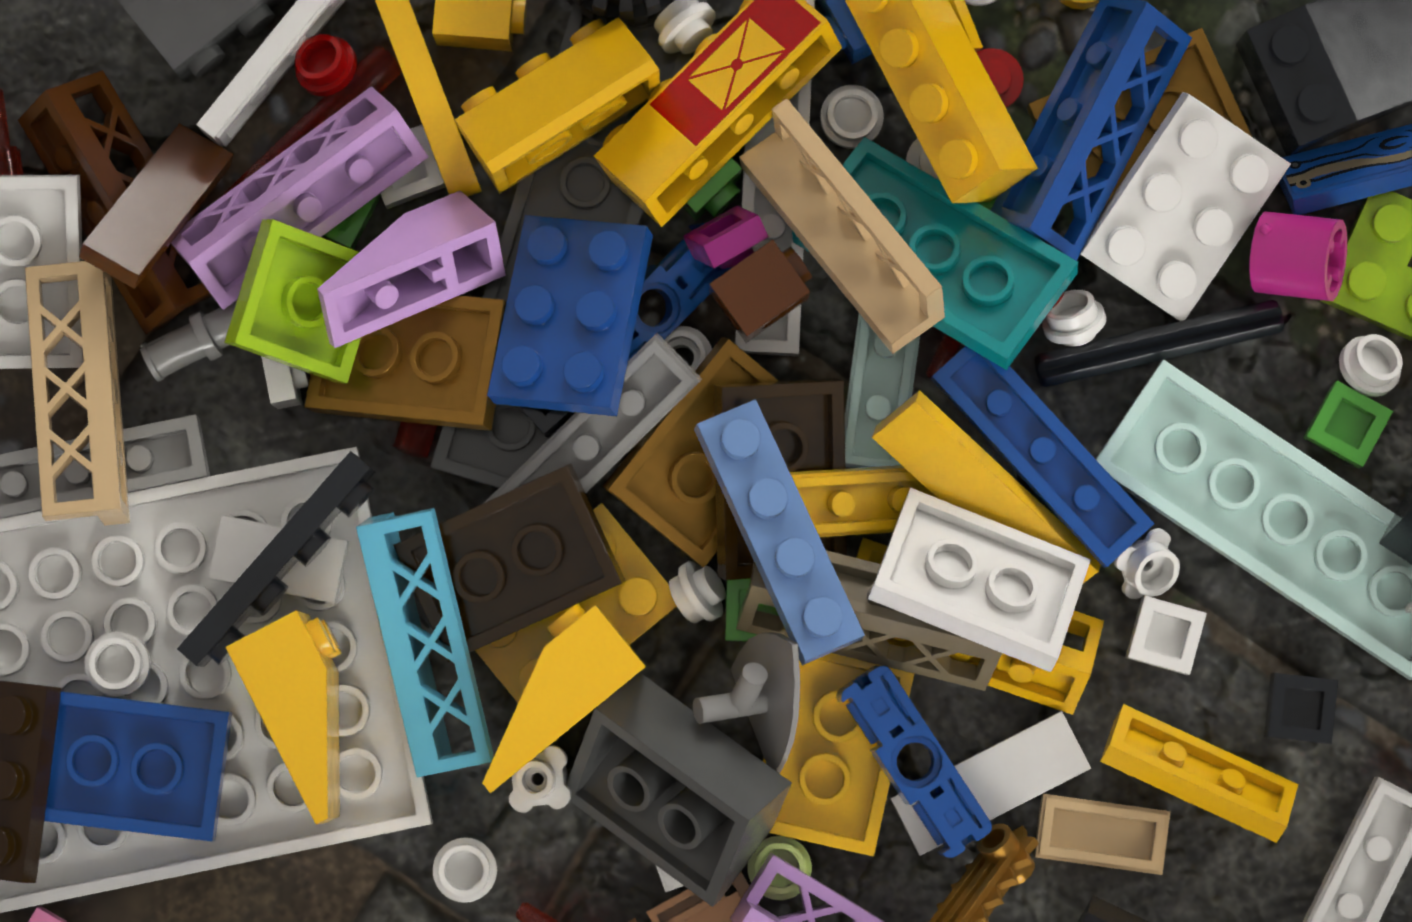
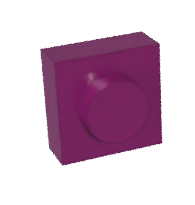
M735 206L685 234L683 238L694 259L712 268L719 266V268L725 269L737 265L754 253L752 247L769 238L758 214L740 206Z

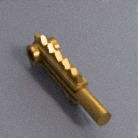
M1006 824L992 825L991 832L976 843L980 853L972 863L965 865L966 872L958 882L951 884L952 891L944 902L936 904L938 910L928 922H989L988 917L997 906L1004 904L1002 898L1009 888L1023 883L1032 875L1035 862L1030 854L1039 844L1036 838L1028 837L1027 830L1023 825L1014 831Z

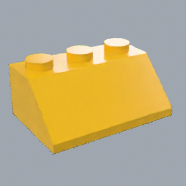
M619 17L606 25L602 19L588 23L570 37L569 40L573 44L570 48L552 59L547 52L532 58L515 72L518 80L498 93L493 86L483 89L462 104L461 108L464 114L455 119L458 129L499 194L647 102L652 91L660 86L659 68Z

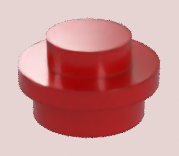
M328 34L312 36L301 45L296 53L295 72L297 80L312 95H333L344 89L353 79L357 70L356 53L348 42L342 38Z
M996 48L980 50L976 53L1007 109L1018 99L1024 83L1022 68L1018 61L1004 50Z

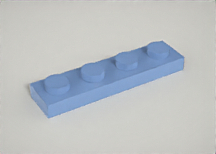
M756 399L697 423L694 428L696 436L789 638L798 644L801 665H805L860 641L865 634Z

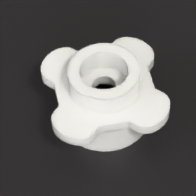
M1156 528L1149 531L1144 540L1135 541L1113 561L1115 567L1122 571L1124 577L1122 592L1131 599H1138L1143 595L1149 597L1161 595L1169 590L1177 580L1180 570L1179 560L1168 549L1171 538L1163 529Z
M555 745L548 746L543 752L539 753L512 775L513 791L509 795V803L516 811L526 813L534 806L549 805L553 809H561L570 802L572 792L566 785L568 771L565 766L568 762V757L562 748ZM535 773L542 774L544 781L541 785H536L533 782Z

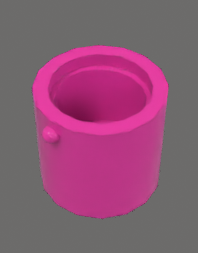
M1264 211L1255 227L1250 252V281L1254 292L1334 301L1341 288L1346 267L1348 238L1344 221Z

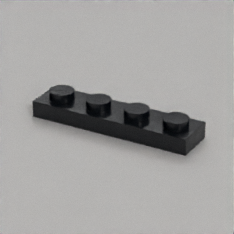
M350 451L180 644L177 650L195 666L205 667L211 659L218 665H221L230 656L225 647L245 637L238 629L254 610L264 616L284 595L288 586L281 580L297 561L306 567L327 546L331 537L325 530L340 512H343L349 518L365 503L374 491V488L368 481L376 472Z

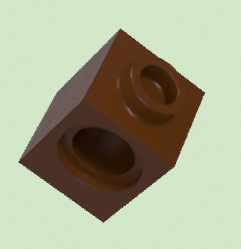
M772 239L709 284V292L744 342L747 343L809 299L810 290L805 283L812 278V275L791 246L782 252Z

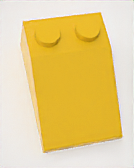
M575 604L547 627L554 639L543 647L482 782L490 793L646 667L597 605L585 612L579 604Z
M295 610L225 648L317 825L340 817L339 671L332 658L342 654L324 619L321 621L318 617L312 619L309 614Z

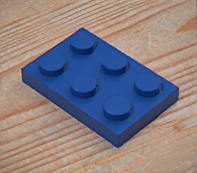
M525 215L487 396L494 404L617 417L653 234L647 226Z
M61 691L44 821L202 841H215L232 712Z

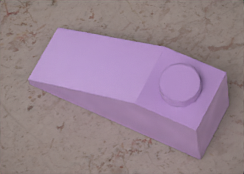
M461 191L404 213L317 288L329 343L334 348H337L506 276L496 222Z

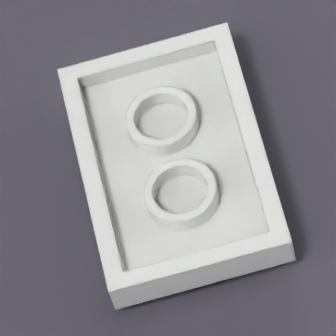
M1182 92L1103 209L1080 255L1177 320H1186L1291 163L1192 95Z
M0 175V369L32 368L25 267L83 261V259L79 258L82 247L80 175ZM78 280L42 284L43 307L59 320H62L79 301ZM44 319L45 337H47L55 327ZM79 319L71 329L82 337L81 320ZM66 336L47 355L48 368H79L84 362L83 350Z
M910 488L868 599L1051 672L1059 658L1091 559Z

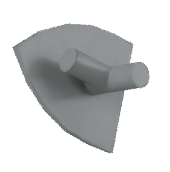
M763 632L748 639L738 653L730 669L735 680L732 691L730 693L695 698L693 701V714L699 724L748 716L766 764L780 774L793 746L799 717L800 668L798 644L782 633Z

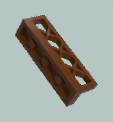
M103 70L45 90L18 119L50 175H80L81 223L87 237L134 180L115 169L109 159L111 148L129 155L137 168L136 176L154 155ZM92 93L105 115L103 125L85 118L74 99ZM172 244L168 246L136 289L111 276L146 335L164 328L185 308L212 297L203 283L187 289L174 267L176 255L179 257L181 255Z

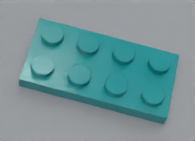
M863 137L843 163V167L941 284L945 318L933 325V327L1007 370L1077 275L1078 261L1025 230L1009 223L1008 220L977 202L952 204L939 180ZM792 231L793 243L808 251Z

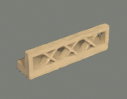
M785 99L771 109L775 132L739 156L741 168L885 346L894 354L945 318L942 286L791 102Z
M86 261L25 267L42 517L45 521L98 516L104 526L130 523L112 278L106 272ZM78 280L79 301L62 320H59L43 307L42 284ZM44 319L55 327L47 337H45ZM79 319L81 320L82 337L71 329ZM64 336L83 350L84 361L66 383L52 373L47 365V355ZM84 380L86 399L75 391ZM49 381L60 389L51 400ZM69 397L85 409L88 416L87 427L71 445L52 431L51 421L53 415ZM53 443L64 451L55 463ZM88 443H90L91 462L80 454ZM75 460L92 474L94 499L57 502L56 480L71 462Z

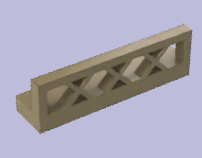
M826 550L865 634L860 641L832 653L983 691L986 690L1002 655L1001 652L869 600L868 597L881 564ZM754 562L750 584L739 612L736 629L757 635L763 632L782 633L789 638L779 616L757 611L759 603L772 607L775 606ZM897 637L912 641L915 645L902 647L890 644L887 640ZM961 653L981 659L978 665L951 659L949 655Z

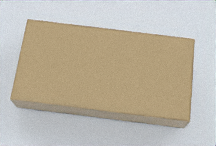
M1041 794L1036 830V840L1039 844L1034 849L1033 857L1162 875L1171 811Z

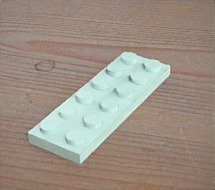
M1163 359L1097 456L1096 460L1121 488L1408 680H1412L1411 613L1405 612L1407 604L1412 602V565L1379 544L1395 513Z

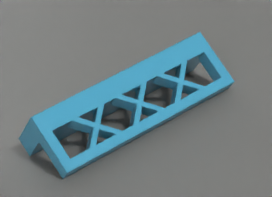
M435 508L395 516L394 512L369 517L356 526L416 777L490 763L494 758V753ZM421 526L428 553L417 571H414L401 563L394 545L401 542L399 531ZM430 565L435 584L423 577ZM417 586L440 602L443 617L432 634L421 627L413 593ZM445 627L450 646L439 640ZM432 649L455 664L458 680L447 697L436 689L428 656ZM460 690L465 709L453 702ZM446 712H449L470 726L475 749L452 754L443 718Z

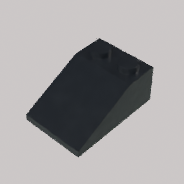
M1316 0L1246 30L1236 43L1286 156L1306 151L1412 104V0Z

